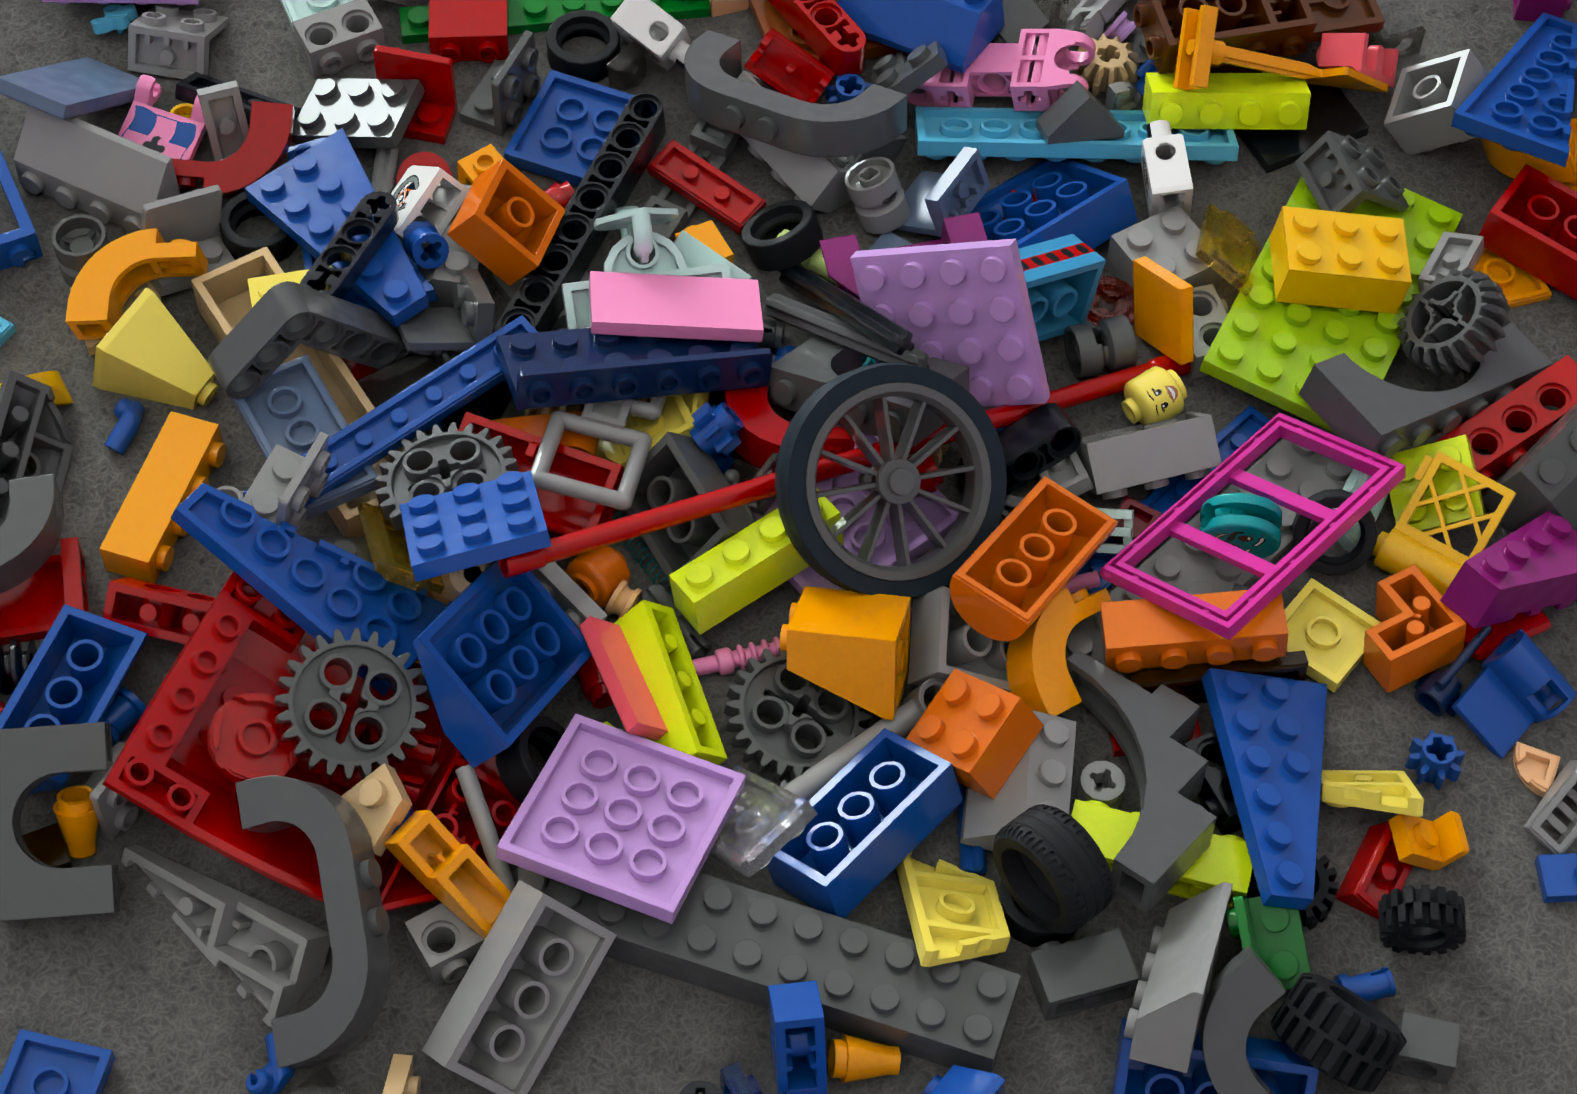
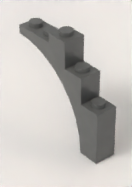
M1077 649L1067 659L1066 664L1073 683L1083 701L1081 704L1087 707L1112 733L1127 756L1137 783L1140 816L1132 836L1114 858L1111 871L1113 893L1147 914L1210 847L1217 817L1208 812L1203 806L1192 802L1202 789L1208 760L1198 755L1194 750L1184 746V743L1193 737L1200 706L1163 684L1151 694L1137 683L1131 682L1106 667L1100 661L1091 658Z

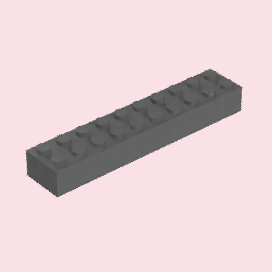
M704 873L698 874L673 924L550 879L544 892L549 897L617 934L605 955L606 957L769 1009V985L817 980L825 1028L888 1046H899L902 1053L948 1068L957 1065L992 1073L1017 997L1021 974L974 959L932 967H922L914 940Z

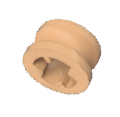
M623 579L611 596L604 612L608 616L616 614L618 618L622 617L637 605L643 590L640 588L630 589L628 587L629 582Z

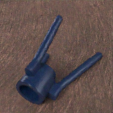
M1490 625L1484 626L1474 636L1447 670H1441L1438 673V668L1424 675L1414 686L1416 689V701L1433 715L1440 717L1447 712L1454 717L1457 714L1451 706L1459 698V690L1462 688V685L1455 675L1491 632L1492 628Z

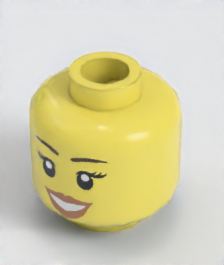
M1154 366L1125 384V400L1122 401L1121 405L1126 417L1132 423L1139 422L1143 425L1172 419L1183 411L1187 391L1176 372L1171 369L1166 371L1164 368Z

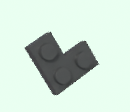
M934 41L929 46L923 44L917 47L908 57L903 51L898 52L894 56L892 54L886 55L873 67L874 71L871 72L872 84L908 95L948 66L946 53L939 43Z

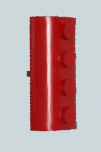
M469 412L465 413L458 431L463 432L469 423L473 424L475 434L488 428L491 439L500 435L503 438L504 447L511 446L513 456L517 460L519 472L531 470L542 437ZM559 444L549 473L618 491L624 467L612 461ZM536 488L548 532L558 536L609 522L612 520L616 510L615 508Z

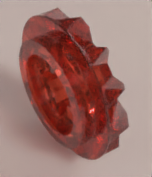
M1101 276L1086 322H1092L1094 326H1097L1100 319L1125 315L1130 324H1134L1133 287L1121 279ZM1100 298L1107 304L1114 303L1113 313L1109 312L1105 307L1098 308Z

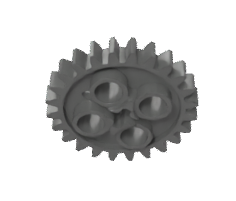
M452 422L448 431L442 432L436 424L433 425L432 435L426 436L422 431L418 430L416 431V442L412 443L409 440L402 439V452L396 450L388 452L391 463H380L382 475L375 478L378 488L375 492L384 519L390 520L393 530L397 531L402 528L404 529L400 504L408 503L412 498L422 494L434 496L450 492L455 487L464 483L480 484L496 480L501 474L506 472H519L517 460L513 456L511 446L504 447L503 438L500 435L491 439L488 428L475 434L473 424L469 423L462 432L458 431L456 423Z
M355 628L350 640L346 641L341 631L335 629L331 644H328L321 635L316 636L314 640L315 652L302 645L298 653L303 663L289 659L285 666L294 678L280 677L277 683L282 689L288 691V694L277 695L274 699L275 705L287 708V711L280 713L275 718L276 724L290 725V728L282 735V741L286 742L296 739L299 743L292 756L296 758L306 752L311 755L307 766L309 770L316 767L319 762L326 764L325 778L328 779L336 768H341L345 782H349L354 769H359L364 779L371 773V766L375 765L378 768L384 763L389 765L388 757L401 764L405 759V755L400 746L414 749L418 744L417 740L409 732H423L426 724L415 718V715L425 714L429 710V705L416 701V698L421 697L427 692V686L413 685L412 682L419 676L421 669L413 668L406 670L404 667L411 654L407 652L396 658L392 654L396 641L391 640L382 648L378 646V632L375 631L370 636L368 642L361 641L359 628ZM332 665L340 666L348 673L349 680L344 685H333L325 678L324 669ZM365 666L368 671L357 699V706L360 708H357L350 720L344 743L339 744L336 742V736L346 711V704L342 701H346L351 694L359 667ZM376 680H384L389 683L393 690V697L385 701L376 699L370 692V683ZM316 709L327 710L333 716L334 726L327 730L317 729L310 722V712ZM363 723L374 726L378 731V742L371 745L361 743L356 738L355 727Z
M780 647L776 657L766 648L760 656V662L750 657L745 666L746 671L740 669L737 671L733 680L736 684L730 685L726 695L731 701H727L723 712L732 717L728 720L725 730L728 732H739L734 737L731 744L732 747L746 746L747 748L742 761L746 763L756 758L760 761L756 773L760 775L769 767L774 770L773 781L776 783L781 779L783 773L789 774L790 781L802 775L806 770L864 732L865 729L863 728L867 727L871 721V715L862 712L865 709L786 669L787 652L780 651ZM781 681H791L798 686L799 690H789L782 685ZM767 692L770 696H764V693ZM819 705L831 706L838 714L828 715L820 709ZM796 711L802 714L799 718L793 715ZM758 714L770 715L775 719L776 724L763 723L759 719ZM825 732H830L832 736H826ZM796 739H807L813 743L815 748H802Z

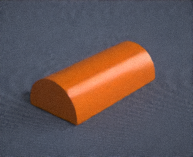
M1044 476L952 575L950 596L954 607L970 627L988 638L997 641H1013L1020 638L1113 533L1118 521Z

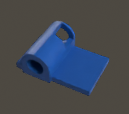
M1519 629L1513 634L1505 636L1481 664L1484 669L1451 707L1484 745L1501 759L1533 722L1546 721L1562 712L1573 701L1577 692L1522 629ZM1563 699L1557 707L1549 711L1557 701Z

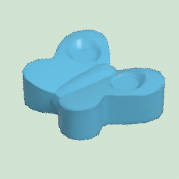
M112 3L103 7L104 17L93 19L90 23L94 33L97 35L117 30L118 34H124L125 29L129 27L130 21L138 18V13L134 4L123 6Z

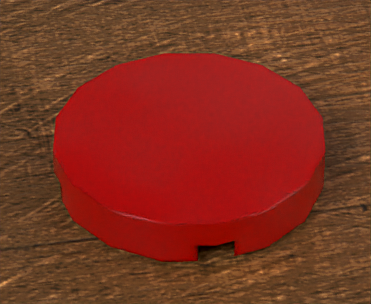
M243 693L223 704L213 716L207 732L208 753L215 767L229 780L238 783L261 776H285L297 763L299 756L294 758L292 754L299 743L296 739L286 742L282 741V735L290 728V725L275 723L276 716L287 711V708L274 704L275 697L265 693Z

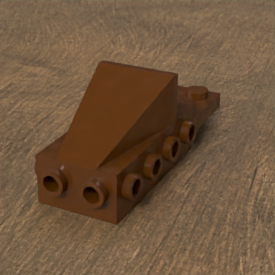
M1139 0L1133 8L1134 23L1137 28L1142 30L1145 38L1146 54L1150 60L1154 61L1158 74L1175 73L1184 8L1200 10L1201 5L1218 7L1214 40L1223 41L1226 46L1272 56L1284 55L1290 57L1305 52L1309 42L1322 40V33H1373L1381 31L1385 23L1376 0ZM1221 63L1220 65L1211 64L1210 73H1262L1259 70Z

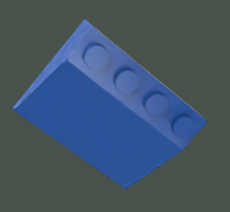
M1047 159L1041 160L984 194L971 212H979L988 241L1016 238L1018 248L1074 234L1086 245L1094 249L1109 240L1111 235L1138 222L1127 179L1070 159L1060 162H1053ZM1032 194H1034L1036 202H1033Z
M498 560L493 561L413 641L443 732L473 768L507 749L591 656L582 633L533 572L530 571L505 578L500 571Z

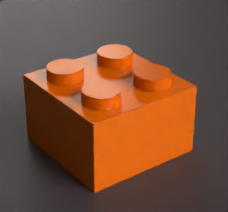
M502 158L475 178L446 235L506 284L511 286L539 266L566 209L505 158Z
M954 668L906 739L952 763L959 784L994 800L1044 724L1021 697Z

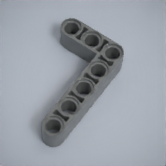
M286 281L273 286L263 295L211 352L208 363L226 395L231 399L238 400L246 398L257 391L300 344L399 377L402 376L401 372L420 364L423 367L426 364L424 359L428 356L406 350L397 327L395 328L378 312L301 284Z

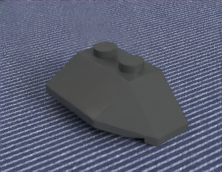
M12 370L7 373L0 387V527L4 523L9 511V480L54 474L60 492H62L74 447L63 417L53 401L55 397L51 387Z
M1577 403L1496 481L1517 493L1500 522L1507 530H1517L1547 511L1565 518L1571 524L1572 529H1577ZM1488 488L1482 494L1484 507L1490 513L1495 512L1504 496Z

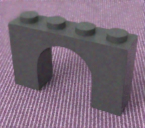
M816 335L771 365L769 377L770 404L797 412L804 402L824 384L839 375L863 367L862 354ZM935 357L928 360V369L952 379L969 392V367ZM886 397L892 439L894 442L899 443L913 401L899 397ZM873 400L860 405L848 413L861 432L878 437ZM926 407L911 447L916 446L945 424Z
M97 722L0 729V921L120 912L118 865L58 868L48 865L39 860L29 850L23 839L20 826L21 812L26 799L45 780L58 775L104 772L110 769L113 765L111 724Z

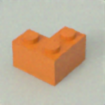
M1415 564L1377 582L1375 616L1381 623L1365 630L1363 664L1387 693L1453 662L1464 650L1465 621L1440 601L1443 596Z

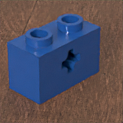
M817 980L769 985L771 1055L777 1093L827 1094L825 1023Z

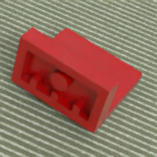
M376 45L373 56L377 79H419L425 89V93L403 137L445 145L458 110L452 59L435 54L430 55L403 50L397 47Z

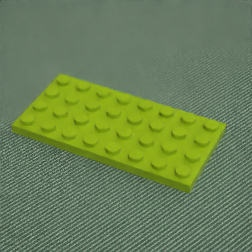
M1301 176L1286 206L1321 210ZM1404 188L1403 196L1409 208L1404 212L1367 199L1352 212L1354 214L1404 219L1412 283L1397 314L1276 302L1270 241L1268 238L1205 355L1199 371L1335 433L1299 395L1314 364L1345 353L1361 368L1384 380L1401 345L1397 337L1401 332L1397 323L1405 318L1402 308L1413 303L1411 294L1420 293L1418 278L1443 232L1454 233L1463 214Z

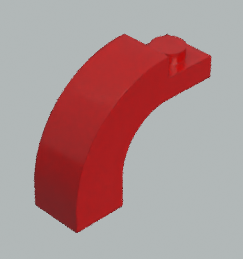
M252 101L247 138L240 149L234 154L213 162L172 158L178 187L195 189L197 188V182L204 183L203 188L219 185L223 191L222 198L237 196L245 192L244 188L277 169L284 160L293 137L294 106L292 104Z
M767 386L725 390L724 403L737 413L744 425L738 431L740 433L738 437L742 443L735 448V451L754 467L769 474L775 473L782 439L790 422L778 416L768 402ZM835 427L827 438L823 450L836 455L853 450L855 442L843 427Z

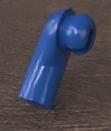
M122 398L116 403L114 415L119 420L104 444L107 448L121 455L125 454L137 434L145 415V409L141 402L138 400L132 401L129 398Z

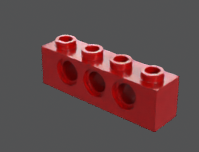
M1569 355L1563 357L1435 442L1466 434L1470 442L1476 471L1495 481L1498 475L1509 469L1577 403V364ZM1553 405L1559 408V410L1552 411L1543 406ZM1519 427L1524 429L1526 432L1516 433L1511 431L1509 428ZM1479 449H1484L1490 451L1492 454L1480 455L1475 451Z
M125 577L109 581L102 617L145 632L151 637L186 644L216 597Z

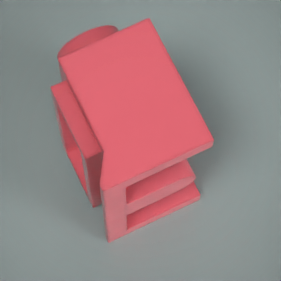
M1322 33L1321 45L1316 52V63L1320 69L1350 67L1388 84V87L1394 89L1399 50L1396 48L1384 49L1382 45H1370L1368 47L1369 34Z

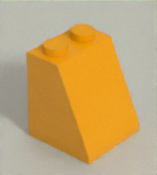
M805 586L798 603L792 602L789 624H783L780 632V651L787 652L786 669L883 719L894 720L909 673L911 597L887 594L867 595L848 590Z

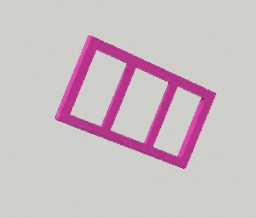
M1278 413L1100 569V575L1104 580L1230 640L1406 477V465L1290 416ZM1279 438H1283L1372 477L1336 510H1332L1244 471V469ZM1228 483H1231L1321 524L1275 565L1184 522L1195 514L1205 501L1214 497ZM1171 536L1261 579L1224 611L1134 567L1167 537Z

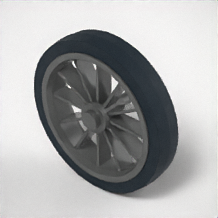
M879 363L863 366L839 375L816 390L796 412L786 430L778 453L775 473V490L779 514L784 529L799 555L812 569L831 583L845 590L867 595L887 594L917 597L950 584L952 575L998 527L1004 509L1007 487L1006 462L998 433L984 408L965 388L952 379L933 370L905 363ZM886 397H899L913 401L895 453ZM872 400L881 457L848 415L855 408ZM926 407L936 414L945 423L946 427L907 460ZM839 422L872 464L871 468L823 450L827 438ZM953 435L959 446L964 465L919 473L916 467ZM819 458H825L860 472L859 484L817 491L816 473ZM965 472V492L962 505L920 489L921 479ZM868 489L870 493L831 528H828L822 516L818 498ZM916 495L959 512L954 525L944 539L913 499ZM877 502L857 557L841 545L836 537ZM902 505L934 546L931 551L910 561ZM889 510L897 565L870 563Z

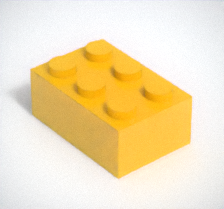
M1282 206L1269 238L1276 302L1397 314L1412 283L1404 219Z

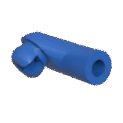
M273 1032L265 1037L269 1062L263 1069H257L255 1071L256 1075L250 1073L246 1079V1088L250 1094H278L295 1073L294 1068H278Z

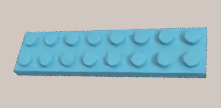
M915 106L914 113L918 156H926L934 160L945 159L948 156H957L964 147L978 148L982 160L987 157H1005L1011 161H1022L1027 158H1045L1049 161L1060 162L1067 158H1080L1090 162H1103L1106 159H1124L1131 163H1141L1142 140L1148 138L1146 131L1147 122L1143 110H1109L1125 130L1124 138L1047 144L1036 128V120L1045 111H1014V108ZM1171 129L1172 134L1183 135L1188 160L1204 161L1209 164H1222L1225 161H1237L1239 145L1234 129Z

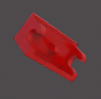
M772 27L744 65V68L780 93L810 103H816L836 73Z

